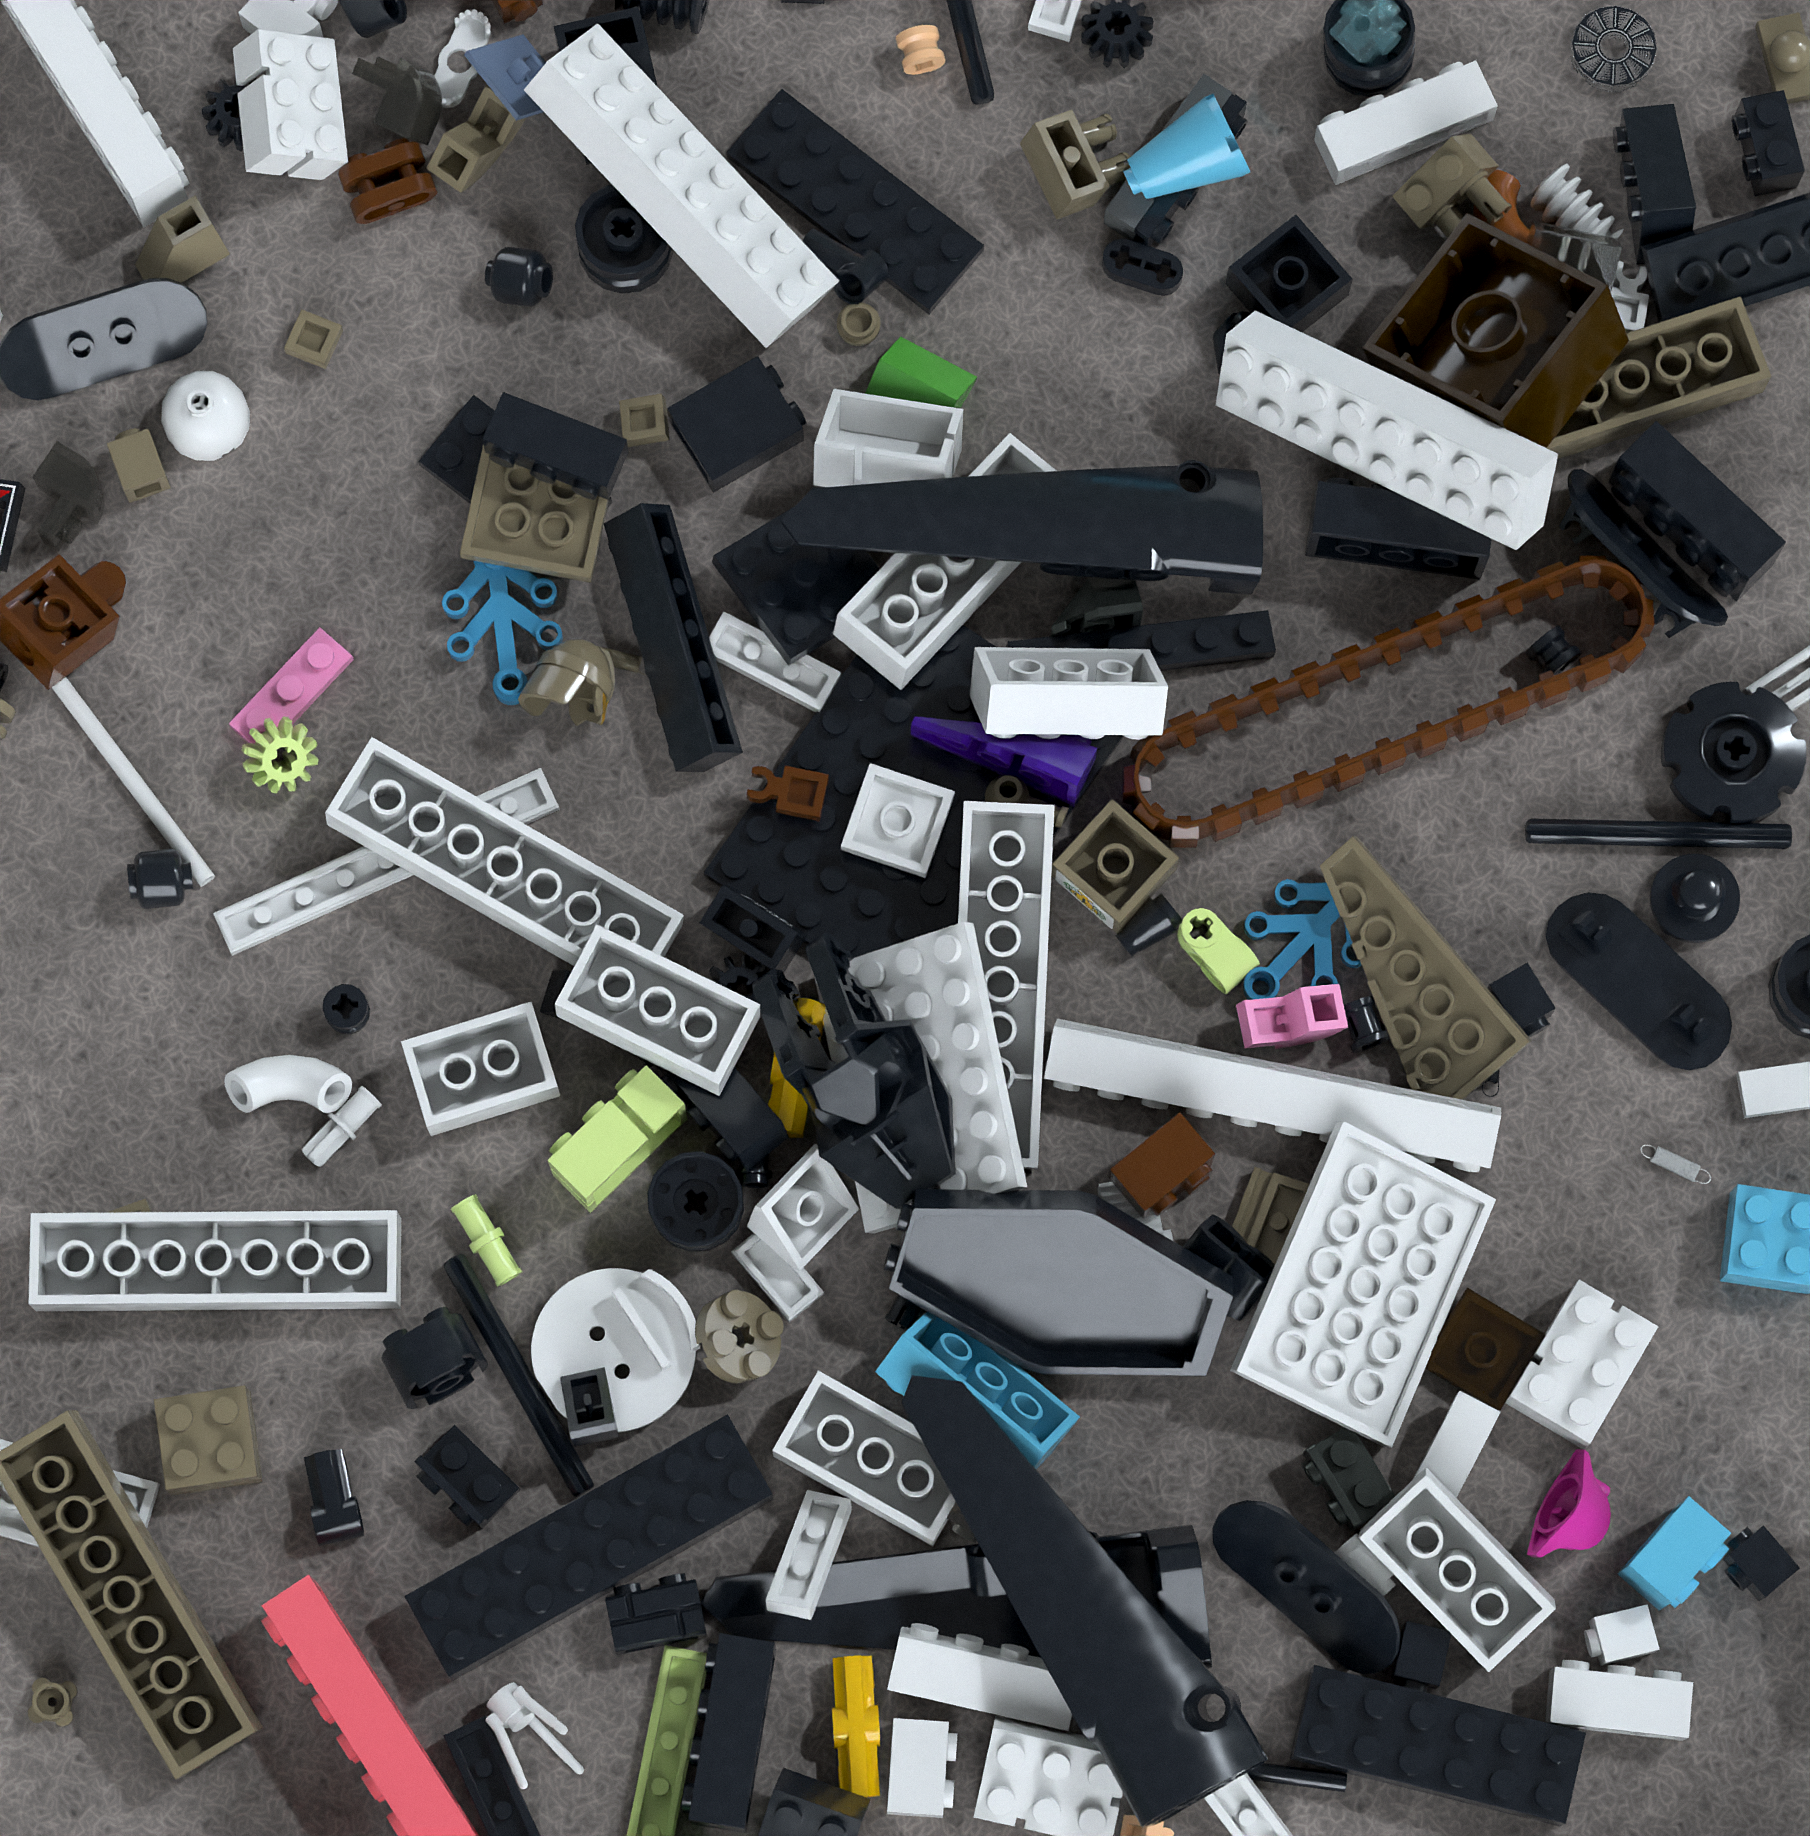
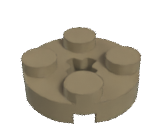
M731 1290L703 1306L697 1317L695 1337L697 1344L702 1343L703 1350L707 1357L702 1359L714 1375L729 1383H744L767 1375L775 1366L780 1354V1335L783 1332L784 1325L780 1315L771 1311L757 1296L745 1291ZM732 1329H740L744 1336V1344L740 1345V1347L736 1344L737 1337L732 1333Z

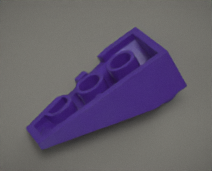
M915 716L911 724V736L998 774L1017 776L1024 781L1026 786L1072 806H1075L1097 754V748L1091 746L1092 741L1080 735L1061 734L1058 738L1046 739L1035 734H1016L1012 738H998L991 734H986L982 723Z

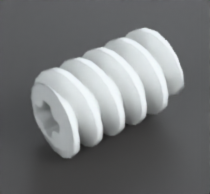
M1564 164L1553 171L1537 186L1530 206L1535 211L1545 209L1542 214V220L1546 224L1556 222L1553 233L1558 237L1568 234L1564 243L1565 247L1569 250L1580 247L1576 253V259L1580 263L1587 262L1610 247L1624 229L1613 233L1609 231L1615 220L1614 216L1611 215L1602 220L1598 218L1604 205L1601 202L1591 207L1586 205L1593 192L1586 190L1577 194L1575 190L1581 179L1580 177H1575L1565 181L1564 177L1570 166Z

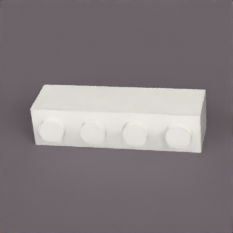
M1475 60L1466 65H1463L1462 62L1450 64L1439 72V76L1427 81H1424L1422 78L1411 80L1399 89L1400 92L1385 98L1382 94L1375 95L1363 101L1359 109L1346 114L1344 111H1336L1324 117L1320 121V125H1317L1314 141L1335 185L1445 141L1451 136H1457L1493 121L1498 105L1477 61Z
M913 1623L911 1628L902 1626L887 1690L1061 1730H1069L1072 1717L1070 1709L1042 1658L1028 1655V1649L1013 1644H1002L1001 1649L983 1645V1639L969 1634H957L956 1638L938 1635L939 1630L926 1624Z

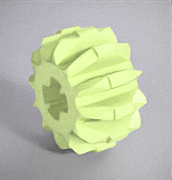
M283 716L278 727H276L270 718H265V732L261 734L255 728L249 731L251 737L256 741L255 744L247 743L242 745L243 753L250 756L243 763V768L246 772L254 773L252 781L258 787L267 783L268 789L272 793H277L284 782L289 791H295V778L300 776L302 780L310 781L311 776L304 769L305 766L318 765V758L310 753L317 747V742L313 737H306L308 729L302 723L293 727L291 719ZM283 747L286 750L282 753L284 760L276 762L274 760L277 758L276 750Z

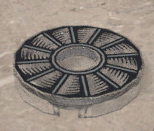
M1618 5L1599 7L1586 14L1575 27L1569 48L1571 62L1576 72L1578 73L1579 71L1581 76L1586 79L1585 82L1592 87L1608 92L1628 90L1643 80L1652 70L1658 49L1655 32L1648 21L1633 9ZM1610 39L1618 40L1623 44L1625 53L1619 58H1611L1603 52L1601 45Z

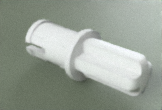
M361 1086L335 1114L329 1113L327 1115L330 1120L303 1146L302 1152L314 1165L318 1167L323 1166L349 1138L352 1140L356 1138L354 1133L382 1104L366 1088Z

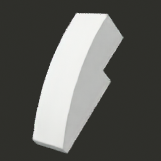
M1459 1391L1436 1436L1433 1438L1414 1478L1427 1467L1457 1498L1500 1411Z

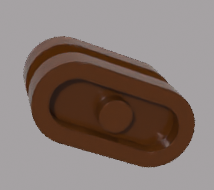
M400 138L391 141L385 145L384 150L374 154L359 153L348 157V163L338 171V176L345 192H359V196L350 202V208L357 223L367 224L426 203L437 195L438 191L432 175L429 173H416V170L421 168L426 162L418 142H409L407 138ZM400 177V180L375 188L376 185Z

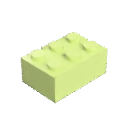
M647 1065L639 1072L632 1069L625 1074L615 1086V1089L618 1091L617 1096L606 1104L602 1100L594 1104L582 1118L585 1124L573 1136L569 1132L562 1135L549 1150L552 1156L548 1159V1163L553 1176L590 1213L688 1119L684 1102Z

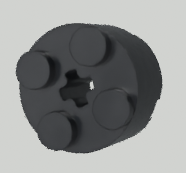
M440 1307L431 1311L423 1318V1324L409 1332L407 1329H400L391 1333L382 1341L386 1350L383 1352L381 1360L409 1409L418 1408L415 1400L425 1398L429 1405L444 1400L474 1381L471 1374L474 1369L479 1366L482 1372H484L488 1366V1362L463 1316L458 1313L451 1314L447 1307Z

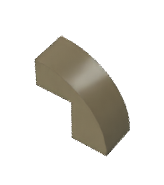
M486 85L468 121L443 134L426 169L462 193L480 179L513 140L526 118L516 121L491 88Z

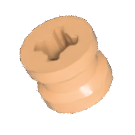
M919 25L908 28L896 36L897 46L904 52L905 57L902 60V66L906 74L916 75L934 71L945 64L944 52L938 49L937 46L939 32L936 26Z

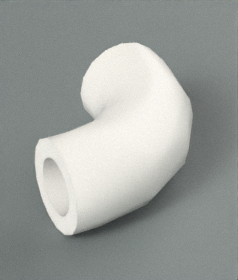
M297 1055L273 1056L255 1060L227 1073L224 1082L226 1091L234 1105L245 1113L252 1112L260 1106L273 1101L288 1099L303 1101L316 1107L323 1113H331L344 1105L352 1089L351 1078L339 1068L317 1058Z

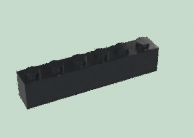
M640 503L604 523L608 537V546L615 561L620 579V587L629 609L633 632L638 640L644 661L645 673L650 681L657 705V714L661 719L669 747V755L673 761L675 771L705 772L743 753L671 506Z

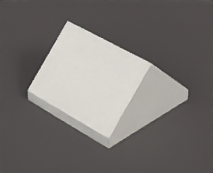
M814 1144L757 1203L747 1227L789 1265L801 1271L859 1208L833 1165L819 1157L818 1146Z

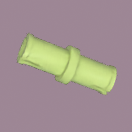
M476 1194L462 1200L451 1208V1211L456 1215L472 1242L469 1245L473 1254L479 1253L494 1278L497 1287L507 1283L523 1272L501 1239L504 1236L501 1228L495 1229L478 1201Z

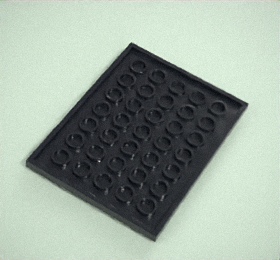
M962 625L902 690L857 654L834 686L821 712L817 711L773 773L775 777L782 778L785 766L829 774L820 821L776 813V799H770L765 803L753 802L704 871V876L720 887L729 885L736 888L806 933L808 936L805 938L804 943L807 945L824 933H829L837 939L844 950L850 951L853 958L958 924L964 801L985 802V792L988 785L1001 774L911 736V724L915 716L981 723L970 698L975 647L996 646ZM1104 735L1100 739H1090L1092 741L1091 746L1097 748L1096 759L1075 806L1027 786L1030 796L1058 807L1065 806L1069 808L1065 823L1124 736ZM870 763L955 791V796L926 878L841 850V844ZM1005 786L1000 789V794L1003 797L1011 798L1016 794V791L1010 786ZM1053 827V839L1060 830L1057 827Z

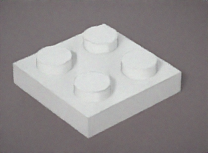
M870 763L846 829L841 850L926 878L953 802L955 791Z

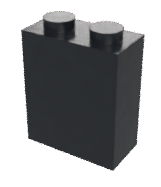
M758 356L667 408L668 421L713 493L804 441L802 426L807 424L802 411L795 401L787 403L780 392L784 385L777 371L772 365L765 368Z

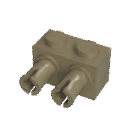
M1071 109L1035 122L1021 140L1020 145L1056 220L1093 207L1110 185L1127 180L1123 171L1131 168L1129 164L1124 165V162L1131 157L1127 152H1121L1114 157L1098 162L1091 147L1116 139L1117 130L1115 123L1107 127L1105 126L1106 123L1113 120L1109 114L1105 113L1079 124Z
M1472 134L1451 136L1392 196L1420 229L1437 226L1447 238L1464 218L1457 208L1467 197L1483 214L1490 225L1504 217L1503 211L1508 213L1512 208L1511 204L1507 203L1487 179L1499 165Z

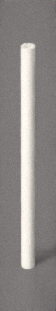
M65 677L55 684L52 689L171 848L179 852L183 863L191 862L192 876L202 887L213 880L215 877L213 872L69 680Z

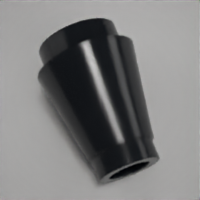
M1161 893L1153 900L1149 897L1122 928V931L1115 936L1129 954L1133 956L1138 951L1140 952L1178 932L1176 927L1182 923L1183 919Z

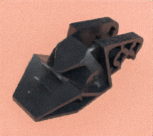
M824 933L806 945L805 950L836 1034L835 1040L837 1044L843 1045L849 1057L838 1064L829 1060L818 1039L821 1033L817 1026L808 1023L797 1011L794 1004L798 1002L797 996L800 994L794 982L787 980L782 970L771 969L752 982L753 993L757 1003L760 1004V1012L784 1078L803 1096L813 1115L819 1157L892 1207L901 1210L903 1203H912L916 1189H934L956 1174L952 1097L911 1020L886 1021L870 989H865L850 974L848 970L850 968L849 962L853 960L850 951L844 950L837 939L831 934Z

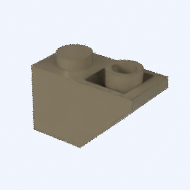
M195 195L157 217L135 265L144 280L150 278H169L182 283L227 257L230 253Z

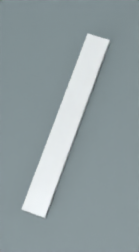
M541 768L476 796L525 825L560 810ZM364 846L213 914L233 956L414 874Z

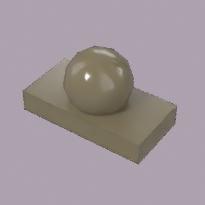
M1800 13L1757 21L1755 28L1772 91L1784 90L1788 104L1809 100L1810 40L1805 35Z

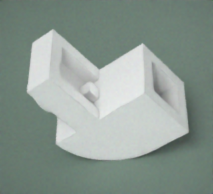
M249 0L239 11V17L242 27L250 34L257 29L323 37L320 23L317 20H325L336 8L338 0H294V2L291 0Z

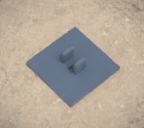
M524 34L468 50L464 54L516 121L544 112L524 89L546 62Z

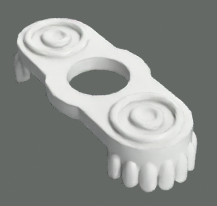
M475 9L472 11L466 10L464 13L461 12L459 18L456 17L454 19L455 30L448 45L444 46L439 53V66L433 80L427 81V92L430 99L440 107L451 108L458 105L464 98L471 80L478 74L472 65L469 70L463 73H455L447 66L448 58L454 52H467L468 50L485 46L488 43L489 36L491 35V25L488 22L487 16H484L482 12H477Z

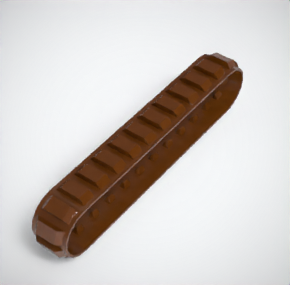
M1579 556L1576 563L1566 567L1561 561L1537 570L1532 581L1524 583L1521 578L1495 587L1492 597L1484 600L1478 594L1456 603L1451 614L1442 616L1439 611L1414 620L1409 631L1402 633L1398 627L1373 637L1371 645L1361 650L1357 644L1333 653L1330 662L1320 666L1315 660L1291 670L1288 680L1279 683L1273 677L1251 686L1246 697L1237 699L1234 694L1209 703L1208 710L1204 714L1196 716L1192 710L1168 720L1167 727L1163 730L1162 735H1148L1147 738L1140 739L1132 747L1130 758L1135 765L1126 766L1123 770V803L1133 805L1132 817L1154 836L1157 835L1161 839L1169 840L1170 848H1196L1198 840L1210 835L1217 842L1239 833L1242 822L1252 819L1255 825H1259L1281 816L1283 806L1291 802L1298 809L1322 799L1324 790L1328 787L1334 786L1337 792L1362 783L1366 772L1372 769L1378 775L1403 766L1409 754L1415 752L1420 759L1443 750L1448 738L1456 736L1460 742L1484 733L1490 721L1496 719L1500 725H1504L1524 717L1530 705L1537 703L1543 709L1565 700L1571 688L1577 686L1581 692H1585L1607 683L1612 673L1611 671L1615 669L1624 673L1643 654L1647 646L1643 638L1649 637L1654 628V600L1645 598L1644 590L1642 589L1643 583L1625 565L1619 566L1616 563L1608 562L1606 556ZM1583 584L1584 588L1603 586L1610 590L1609 594L1618 602L1622 600L1629 609V611L1623 612V624L1633 628L1632 639L1629 641L1619 636L1610 645L1614 652L1596 659L1592 654L1579 659L1580 665L1557 675H1554L1551 670L1538 675L1539 682L1515 692L1511 687L1498 691V699L1474 709L1470 704L1457 708L1458 715L1434 725L1429 720L1417 724V732L1393 742L1388 737H1385L1375 742V749L1350 758L1347 753L1334 758V766L1309 775L1306 770L1293 775L1294 782L1270 792L1265 787L1252 792L1253 799L1228 809L1224 804L1211 808L1212 815L1193 821H1191V816H1177L1176 820L1163 816L1166 811L1157 802L1150 805L1143 796V793L1151 792V778L1139 774L1146 763L1156 768L1165 759L1162 751L1179 744L1184 749L1197 744L1196 738L1219 728H1222L1225 733L1238 728L1237 721L1261 711L1266 716L1279 711L1278 704L1300 695H1304L1306 699L1320 694V687L1345 678L1348 683L1361 677L1360 671L1384 661L1388 666L1401 662V654L1426 645L1429 650L1442 645L1441 638L1465 628L1470 633L1482 629L1483 621L1508 612L1510 616L1519 614L1524 611L1522 605L1547 595L1551 600L1564 595L1563 589L1566 587Z

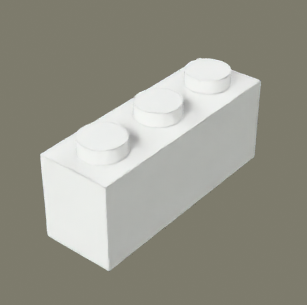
M1562 1660L1561 1667H1554L1549 1672L1546 1723L1573 1729L1679 1741L1689 1738L1693 1682L1681 1681L1682 1673L1654 1670L1653 1678L1635 1676L1636 1668L1620 1665H1608L1607 1672L1589 1670L1590 1663L1576 1660Z

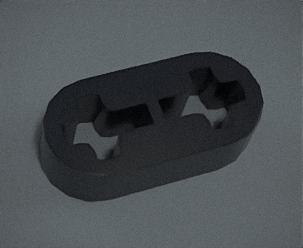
M1128 239L1113 240L1103 251V271L1108 278L1115 282L1162 296L1174 293L1182 283V263L1175 255ZM1121 251L1129 254L1128 261L1140 265V267L1125 264L1123 270L1115 268V260L1110 257H1118ZM1162 265H1167L1170 267V275L1175 278L1167 277L1164 283L1156 281L1157 274L1145 269V267L1159 271Z

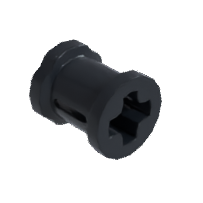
M1366 996L1344 1005L1348 1031L1353 1040V1044L1350 1046L1353 1053H1360L1374 1048L1390 1039L1388 1032L1382 1030L1372 1007L1375 1004L1373 996Z

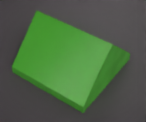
M900 336L879 359L865 394L960 409L974 386L977 376Z

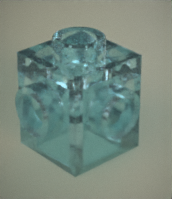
M1348 0L1340 10L1342 17L1330 29L1329 33L1358 62L1372 63L1380 53L1386 55L1398 44L1401 39L1398 33L1406 23L1397 15L1401 9L1393 0Z

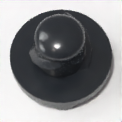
M1686 854L1672 859L1660 869L1650 889V907L1663 933L1683 942L1703 943L1719 937L1732 925L1740 907V890L1734 875L1722 862L1703 854Z

